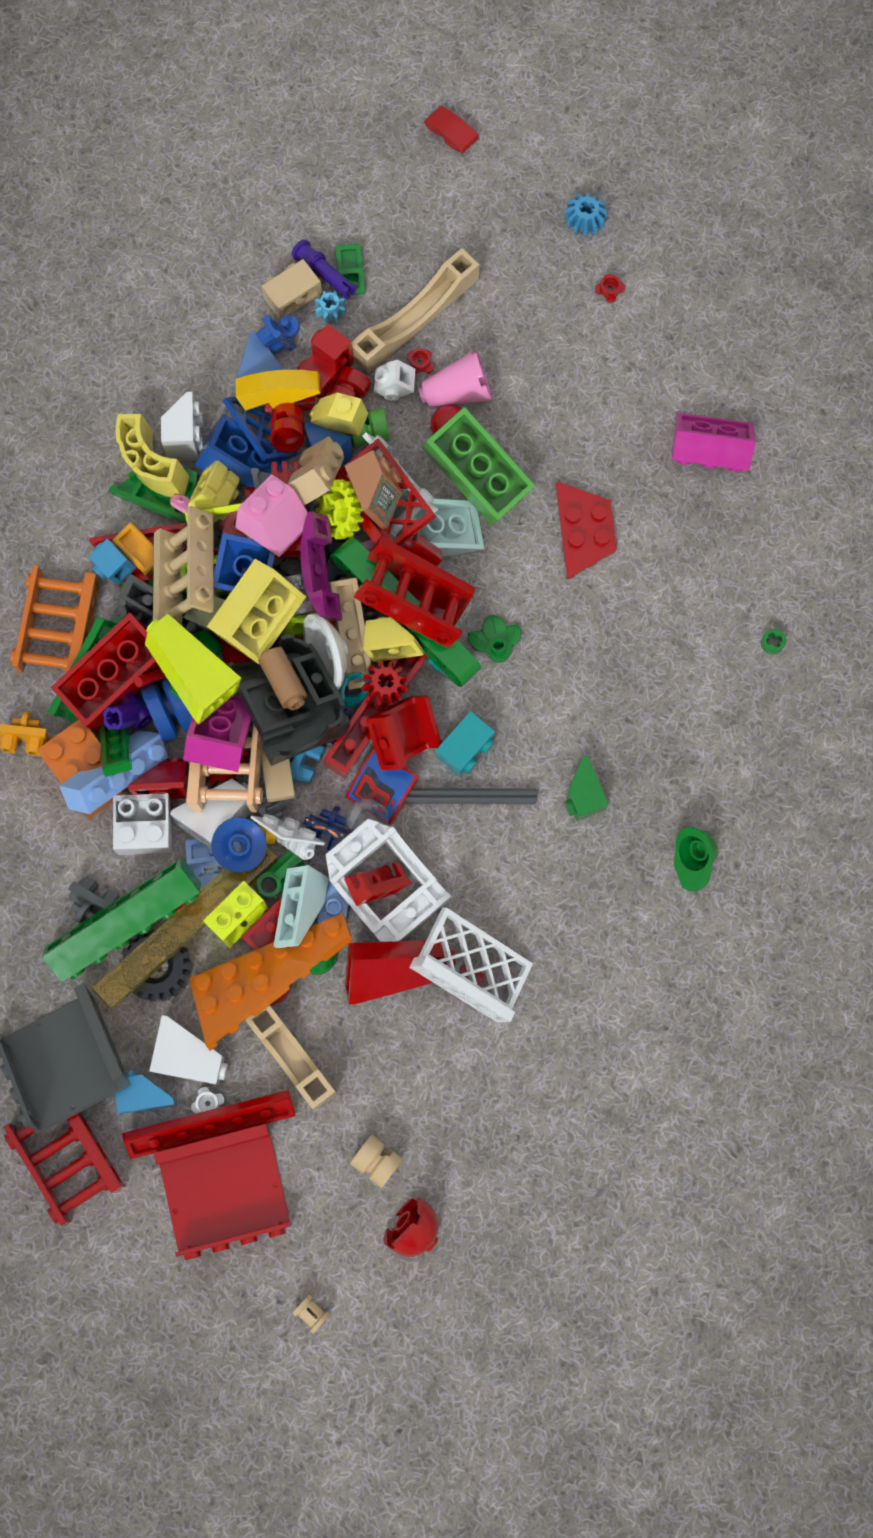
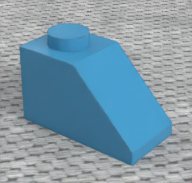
M137 1070L126 1072L131 1086L115 1094L118 1114L177 1105V1099L142 1074L138 1075Z

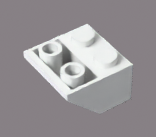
M186 392L161 417V442L167 458L178 459V461H196L204 445V439L200 428H204L203 413L200 412V403L195 401L193 392Z
M168 793L115 795L113 797V850L118 855L173 853V822L169 814L171 807Z

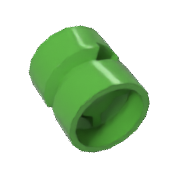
M384 408L369 410L360 436L351 435L354 448L369 444L363 438L365 433L373 437L379 435L386 442L390 441Z

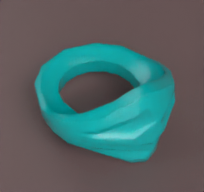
M352 672L345 675L343 684L339 689L344 707L358 705L369 694L370 691H362L356 696L344 694L348 683L354 679H362L363 673Z

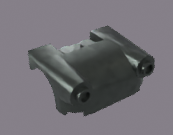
M294 634L280 636V639L273 648H283L307 693L304 705L298 709L290 710L289 708L284 709L260 664L253 660L243 663H227V666L241 677L238 690L234 695L235 697L240 696L261 736L259 743L271 766L347 735L348 728H350L349 718L343 713L345 705L342 696L317 650L311 643L308 645L303 640L295 638Z

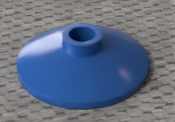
M236 817L224 821L217 827L212 836L211 849L214 858L223 868L231 872L243 873L254 869L261 863L266 853L267 845L263 831L256 823L246 818ZM233 842H239L241 844L240 851H235L233 849Z

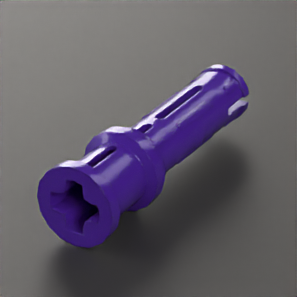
M303 239L294 246L292 250L293 259L296 261L304 259L314 274L317 273L343 295L345 299L351 298L347 292L352 296L356 293V285L352 284L326 262L325 255L322 252L315 251L308 240Z

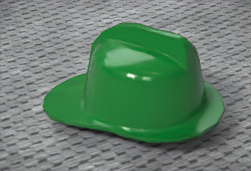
M686 827L677 835L674 868L682 888L688 891H699L710 880L712 864L718 856V845L710 835V831H702L696 827Z

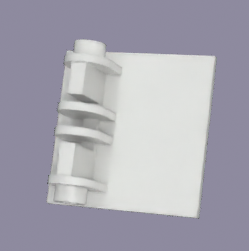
M264 814L263 817L251 816V819L273 833L278 843L303 860L311 859L314 856L316 844H325L315 837L316 833L314 831L302 828L300 826L301 823L293 818L286 817L285 820H279L277 817L269 814Z

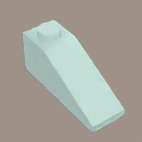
M309 865L287 869L274 940L275 948L299 946L325 904L329 878Z

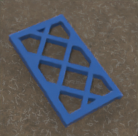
M236 396L224 398L223 403L263 462L291 458L298 455L296 451L291 453L280 452L272 446L271 442L261 438L262 432L270 436L271 430L264 426L265 420L271 424V414L265 412L264 405L259 406L261 410L252 408L245 411L243 408V412L240 413L233 405L237 404L242 407ZM248 411L260 417L259 423L247 417ZM247 424L258 429L257 435L252 433ZM261 445L272 450V453L267 454Z

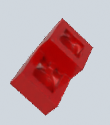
M443 106L437 108L424 121L425 126L429 130L443 137L444 142L450 148L462 154L479 139V135L473 128Z

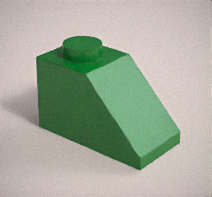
M588 755L582 757L568 790L567 800L564 801L569 816L574 815L576 821L604 811L609 805Z

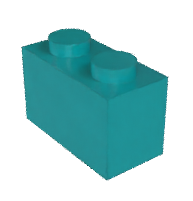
M470 711L435 750V757L459 777L464 772L469 774L477 765L478 761L475 759L481 752L487 754L494 746L495 741L493 738L495 737V731Z

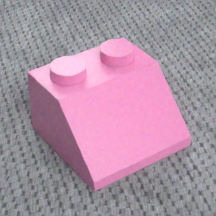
M271 474L238 507L235 527L280 557L302 535L308 512L295 490Z

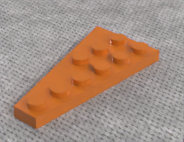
M343 913L311 926L299 946L275 948L273 942L189 978L205 1044L209 1051L214 1049L218 1045L217 1041L227 1033L232 1035L239 1029L238 1025L249 1016H256L290 990L289 985L300 977L304 979L311 973L310 969L322 960L327 961L353 941Z

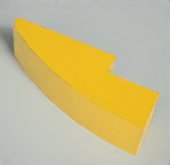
M273 370L236 378V398L245 411L267 403L274 409L275 406L282 403H294L320 394V375L318 371Z

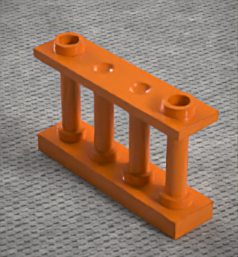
M33 565L32 573H28L26 579L28 592L16 648L12 649L10 662L18 673H23L25 663L63 668L65 673L70 670L91 630L100 580L96 573L85 572L84 581L81 580L78 583L43 578V572L40 567ZM40 588L78 593L81 596L79 605H76L74 608L38 603ZM35 613L73 618L76 621L74 631L71 630L69 633L32 628ZM30 638L68 643L71 646L69 656L66 655L65 658L27 653Z

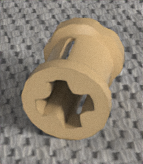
M309 1294L292 1314L299 1316L310 1327V1332L314 1334L330 1316V1313L328 1311L324 1312L312 1300L313 1296Z

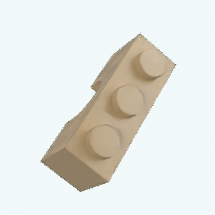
M330 436L303 452L299 460L302 468L292 474L287 484L295 490L303 506L330 491L344 459L340 445L333 442Z

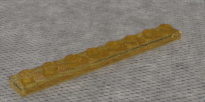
M266 846L263 860L254 869L243 873L224 869L200 890L199 897L194 902L181 907L96 983L92 990L113 1010L206 926L203 920L243 881L249 886L253 884L278 861V857Z

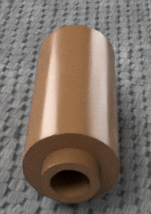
M275 647L264 652L259 657L258 662L282 707L295 710L303 706L307 693L283 648Z

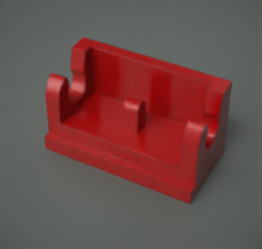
M398 862L392 863V867L396 872L395 877L390 867L384 865L380 868L359 872L344 878L355 905L359 906L392 896L412 884L410 879H407L401 865Z

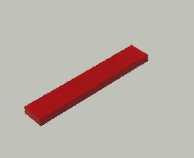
M285 1090L124 1132L122 1137L129 1158L134 1159L295 1117L296 1113L290 1092Z

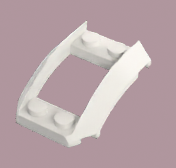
M367 819L326 854L329 881L380 942L404 940L437 910L442 909L451 898V895L437 882V879L408 847L396 829L379 824L377 821ZM386 843L421 887L380 920L367 904L355 905L344 878Z

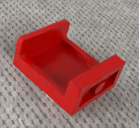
M427 695L407 697L366 719L381 771L401 770L408 766L406 760L426 749L438 748L442 744Z

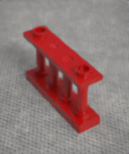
M381 536L371 548L367 557L368 560L376 563L371 581L366 579L355 592L353 598L449 649L463 632V630L452 625L457 608L461 609L474 594L475 587ZM386 569L400 576L395 594L381 587ZM410 582L424 589L419 607L405 600ZM434 595L448 602L443 619L429 613Z
M81 1112L67 1119L71 1125L68 1128V1132L32 1155L23 1140L34 1134V1130L30 1127L25 1128V1126L17 1130L12 1124H7L3 1127L7 1133L4 1135L8 1146L12 1150H17L49 1204L50 1208L47 1209L49 1216L55 1224L60 1223L61 1226L71 1223L67 1213L102 1190L117 1193L125 1187ZM73 1141L76 1143L80 1141L85 1149L82 1152L83 1156L46 1179L38 1164ZM88 1165L90 1167L95 1165L100 1174L97 1176V1181L60 1204L52 1189Z

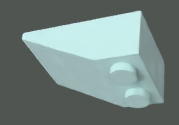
M434 499L432 501L438 508L434 513L437 517L419 530L418 533L442 550V557L484 550L478 511L470 501ZM397 506L394 512L395 519H397L407 509V507ZM421 508L411 520H419L427 514L426 511Z

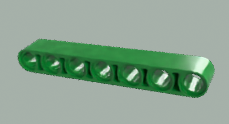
M350 537L331 554V558L348 577L357 578L358 587L366 579L371 581L376 563L368 560L369 551L357 539ZM386 569L381 587L395 594L399 581ZM407 591L405 600L419 607L420 602ZM396 621L415 637L423 648L424 654L457 686L463 687L481 670V665L477 659L458 640L448 649Z

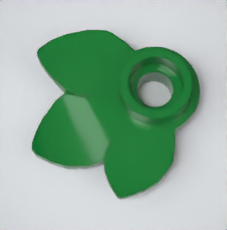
M489 615L484 620L482 630L469 632L468 639L476 651L486 653L492 661L501 663L510 657L512 647L520 641L521 629L518 624L506 627L501 617ZM496 646H502V647H503L502 649H499V650L495 649Z

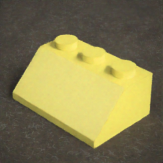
M254 559L207 627L259 664V657L271 648L306 596L277 571Z

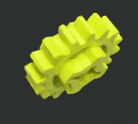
M334 480L330 491L323 494L322 497L316 498L320 503V507L315 508V511L329 517L331 537L346 539V537L354 536L353 531L360 530L357 523L364 521L360 516V512H363V509L360 506L351 481Z

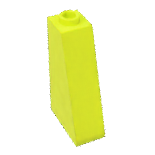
M169 614L160 620L155 619L150 623L146 630L148 633L145 645L193 719L200 724L237 692L241 677Z

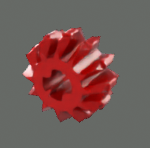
M380 660L377 663V668L370 665L367 669L369 674H363L362 680L366 684L362 685V691H371L366 699L370 701L376 697V706H380L382 700H385L387 707H391L392 699L400 702L402 700L401 694L407 692L408 688L402 684L408 681V677L399 676L403 671L402 667H398L396 670L392 669L393 661H389L387 667H384V663ZM388 680L390 682L389 686L382 688L379 685L381 681L385 682Z

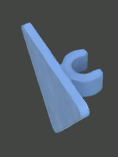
M251 332L236 378L265 371L284 370L270 350L261 343L256 332Z

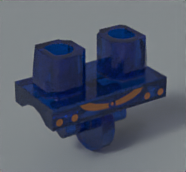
M335 806L332 812L324 808L322 809L320 816L328 819V821L310 814L309 817H305L303 822L307 829L316 833L315 837L318 839L321 838L322 833L331 836L326 848L329 851L352 833V831L336 825L338 823L345 826L348 821L347 818L340 816L341 807Z

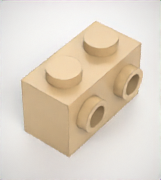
M304 259L298 263L290 264L284 272L276 277L268 278L261 286L263 299L279 320L285 315H291L322 295L321 281Z

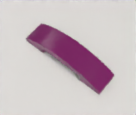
M311 511L307 513L301 538V570L308 597L320 617L339 622L342 621L339 594L330 592L324 546L332 543L329 517Z

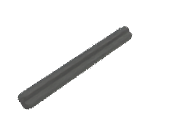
M413 788L406 798L405 804H535L537 802L536 789Z

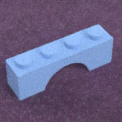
M138 730L130 736L133 770L105 777L101 766L88 771H79L59 785L68 809L87 814L92 813L128 787V784L168 758L160 734Z

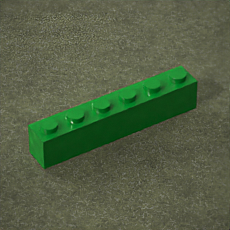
M181 857L45 946L42 959L61 982L68 978L75 979L91 963L96 965L108 956L107 953L114 948L119 950L125 947L134 935L138 933L143 935L153 927L154 922L161 918L166 920L182 904L189 905L199 897L201 882Z

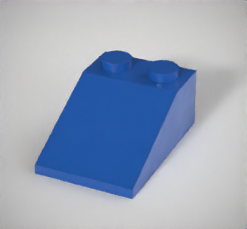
M223 414L209 432L195 465L205 470L213 462L220 461L228 468V471H232L240 478L239 484L254 487L251 468H258L260 472L272 474L271 463L277 462L278 472H282V462L288 461L289 458L263 462L237 422ZM261 445L267 454L272 453V450Z

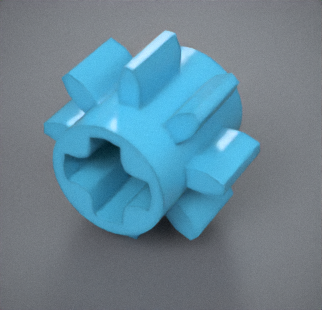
M323 291L321 299H315L317 307L315 310L316 317L323 316L324 324L333 320L337 324L338 317L346 315L344 308L345 298L339 299L337 291L333 293Z

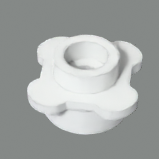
M202 1087L199 1089V1095L191 1105V1109L197 1114L219 1108L224 1103V1097L222 1094L210 1092L207 1087ZM210 1101V1106H206L205 1102Z

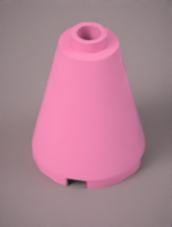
M471 351L424 380L422 388L418 389L422 403H428L429 407L492 400L487 376L484 373L478 351Z

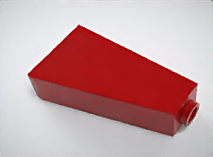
M426 940L348 943L345 992L348 1004L355 1005L433 983L409 968L414 957H419ZM441 942L435 943L429 955L437 960L445 958ZM450 949L451 956L455 955V951ZM456 958L452 959L454 967L456 965Z

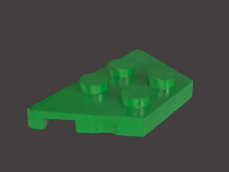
M183 467L189 474L185 496L190 499L200 476L197 472ZM133 471L128 474L129 479L116 487L114 484L109 488L110 493L114 496L180 523L187 524L185 514L170 504L171 497L158 494L149 489Z

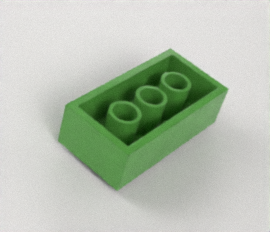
M465 407L430 437L422 447L491 526L535 487L533 482Z

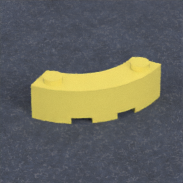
M118 414L115 430L116 441L119 444L122 457L144 485L158 494L167 497L174 495L185 496L189 474L178 459L166 458L154 453V431L142 414Z

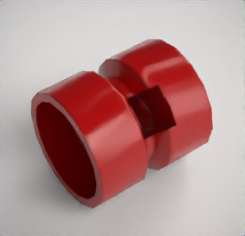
M343 367L336 379L337 385L331 388L328 396L341 393L360 399L364 398L371 387V381L359 370Z
M282 403L275 406L272 410L270 442L280 452H295L303 446L305 415L298 405Z

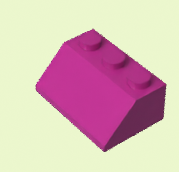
M677 412L671 452L672 460H676L677 463L683 465L697 463L706 468H716L719 466L726 467L733 472L749 471L756 442L753 423Z

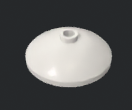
M318 613L309 614L306 616L303 624V640L308 645L311 643L317 650L339 691L347 668L346 656L348 655V648L346 642L341 639L338 631L326 618L320 617Z

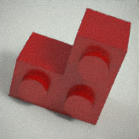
M328 323L322 330L319 329L314 333L311 339L312 355L308 360H303L297 367V370L318 371L320 375V394L315 396L319 399L325 397L336 384V379L343 367H351L354 364L352 341Z

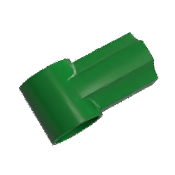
M288 850L258 878L255 886L256 893L265 900L275 898L284 888L287 869L306 866L299 856ZM264 880L273 881L276 886L275 891L272 893L264 892L261 888V882Z

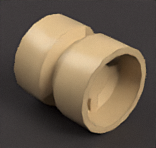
M371 1135L350 1164L362 1174L368 1172L369 1179L382 1189L404 1159L392 1149L386 1151L385 1144L374 1135Z

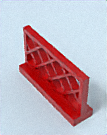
M378 438L348 463L372 450L376 452L380 449L383 453L382 457L384 456L390 462V467H394L400 478L404 481V483H398L399 487L410 489L409 500L398 501L397 504L400 507H407L405 520L393 519V514L388 528L383 530L363 511L360 512V516L364 521L359 523L374 544L383 536L400 546L437 516ZM345 465L338 470L334 480L351 481L347 476L348 473ZM413 507L423 508L427 514L419 520H411ZM392 524L403 525L402 534L393 540L390 536Z

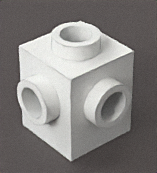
M399 360L389 361L376 368L374 392L384 396L386 400L396 401L403 396L414 393L415 368Z

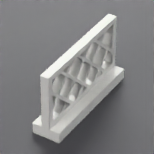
M445 907L442 908L419 957H414L409 968L492 1020L501 1023L511 1022L515 1014L512 1008L533 963ZM447 918L454 922L456 934L446 936L443 925ZM468 933L474 934L477 939L478 948L468 950L464 935ZM458 937L462 953L451 956L447 940ZM441 942L445 958L437 960L429 955L435 943ZM494 947L497 949L500 958L499 962L490 964L486 951L487 948ZM480 951L484 966L473 970L469 954ZM463 956L467 972L459 974L455 971L452 959ZM512 961L522 965L519 975L514 978L511 977L508 963ZM501 965L505 981L495 983L491 968ZM485 970L489 986L481 988L477 985L474 973ZM507 984L509 992L506 1003L499 999L496 988Z

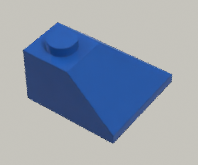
M222 533L213 576V588L231 593L254 559L272 568L275 554L253 539Z

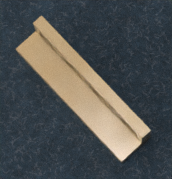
M344 577L337 581L329 582L330 592L339 594L342 621H334L335 628L341 639L346 642L348 648L345 675L352 672L369 674L367 669L371 665V660L363 649L365 624L361 601L353 598L358 590L357 578ZM354 679L348 683L346 689L360 688L365 683L362 679Z

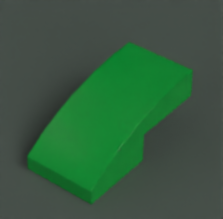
M361 243L335 245L338 272L352 284L356 285L357 290L354 295L365 294Z

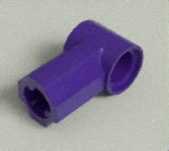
M136 694L128 697L121 704L107 707L103 712L104 725L109 730H120L133 726L138 731L152 721L147 706Z

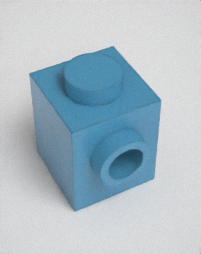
M109 539L99 543L88 557L95 564L92 569L102 579L107 577L118 586L137 568L119 547Z

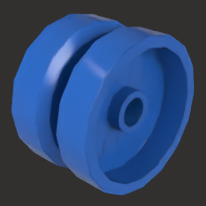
M167 677L162 680L166 693L164 697L158 686L154 683L140 688L150 715L164 743L178 736L174 720L177 719L182 730L188 733L193 718L184 703L170 691L171 683Z

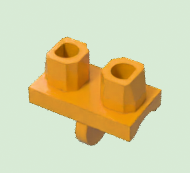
M24 711L22 718H13L12 725L0 724V749L4 753L14 754L17 752L18 742L23 741L27 742L25 752L28 755L41 757L37 749L47 743L51 736H48L47 729L40 728V720H32V713Z

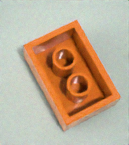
M79 719L37 749V752L61 784L79 771H88L102 766L101 743ZM128 787L119 792L117 795L125 794L127 791H129ZM113 798L92 813H84L85 816L91 819L113 802Z

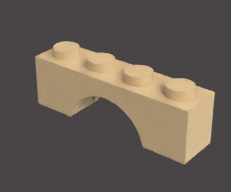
M270 1005L256 1016H249L245 1019L314 1111L337 1094Z

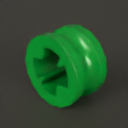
M778 629L766 631L761 639V647L768 654H778L786 645V636ZM769 636L780 640L777 644L778 647H774L773 644L768 645Z

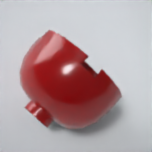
M417 1197L418 1201L411 1198L403 1204L395 1215L400 1216L392 1231L386 1228L384 1233V1245L401 1256L415 1257L423 1254L425 1251L429 1252L438 1241L439 1220L434 1209L420 1197Z

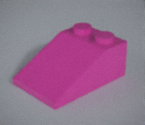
M233 695L200 724L192 718L186 736L183 760L234 772L239 771L252 721L240 696L235 697Z

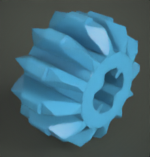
M588 191L584 197L577 193L574 200L570 199L564 214L565 219H567V228L574 227V235L582 230L584 238L588 230L595 236L597 230L604 227L608 215L605 209V201H598V194L594 197H589Z

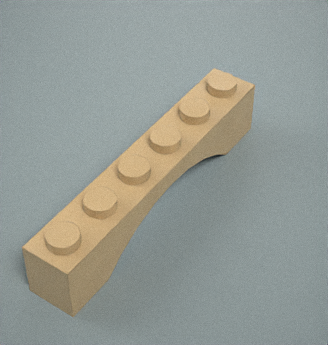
M463 248L457 251L443 263L431 281L411 302L387 320L367 328L352 341L353 361L369 375L479 280L480 264Z

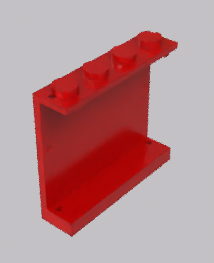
M267 1124L154 1153L156 1165H160L178 1252H175L176 1257L184 1255L185 1260L202 1256L201 1250L211 1247L213 1253L230 1249L229 1243L240 1240L241 1246L257 1242V1235L268 1233L269 1238L286 1234L285 1228L291 1226Z

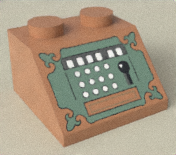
M372 450L346 464L345 468L363 511L384 530L388 528L402 494L398 484L401 482V478L394 467H390L384 456L380 458Z

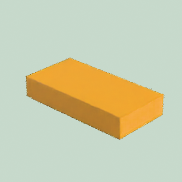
M130 522L112 541L149 578L154 573V545Z

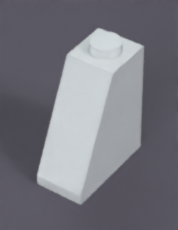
M230 779L213 789L248 790V784L245 782L239 784L235 780ZM208 800L207 803H203V812L191 811L188 805L184 803L174 808L169 814L175 825L211 849L212 836L221 823L231 818H246L251 811L247 806V801Z
M162 1015L149 1071L219 1085L220 1080H225L228 1070V1063H224L225 1057L214 1049L209 1051L203 1041L168 1016Z

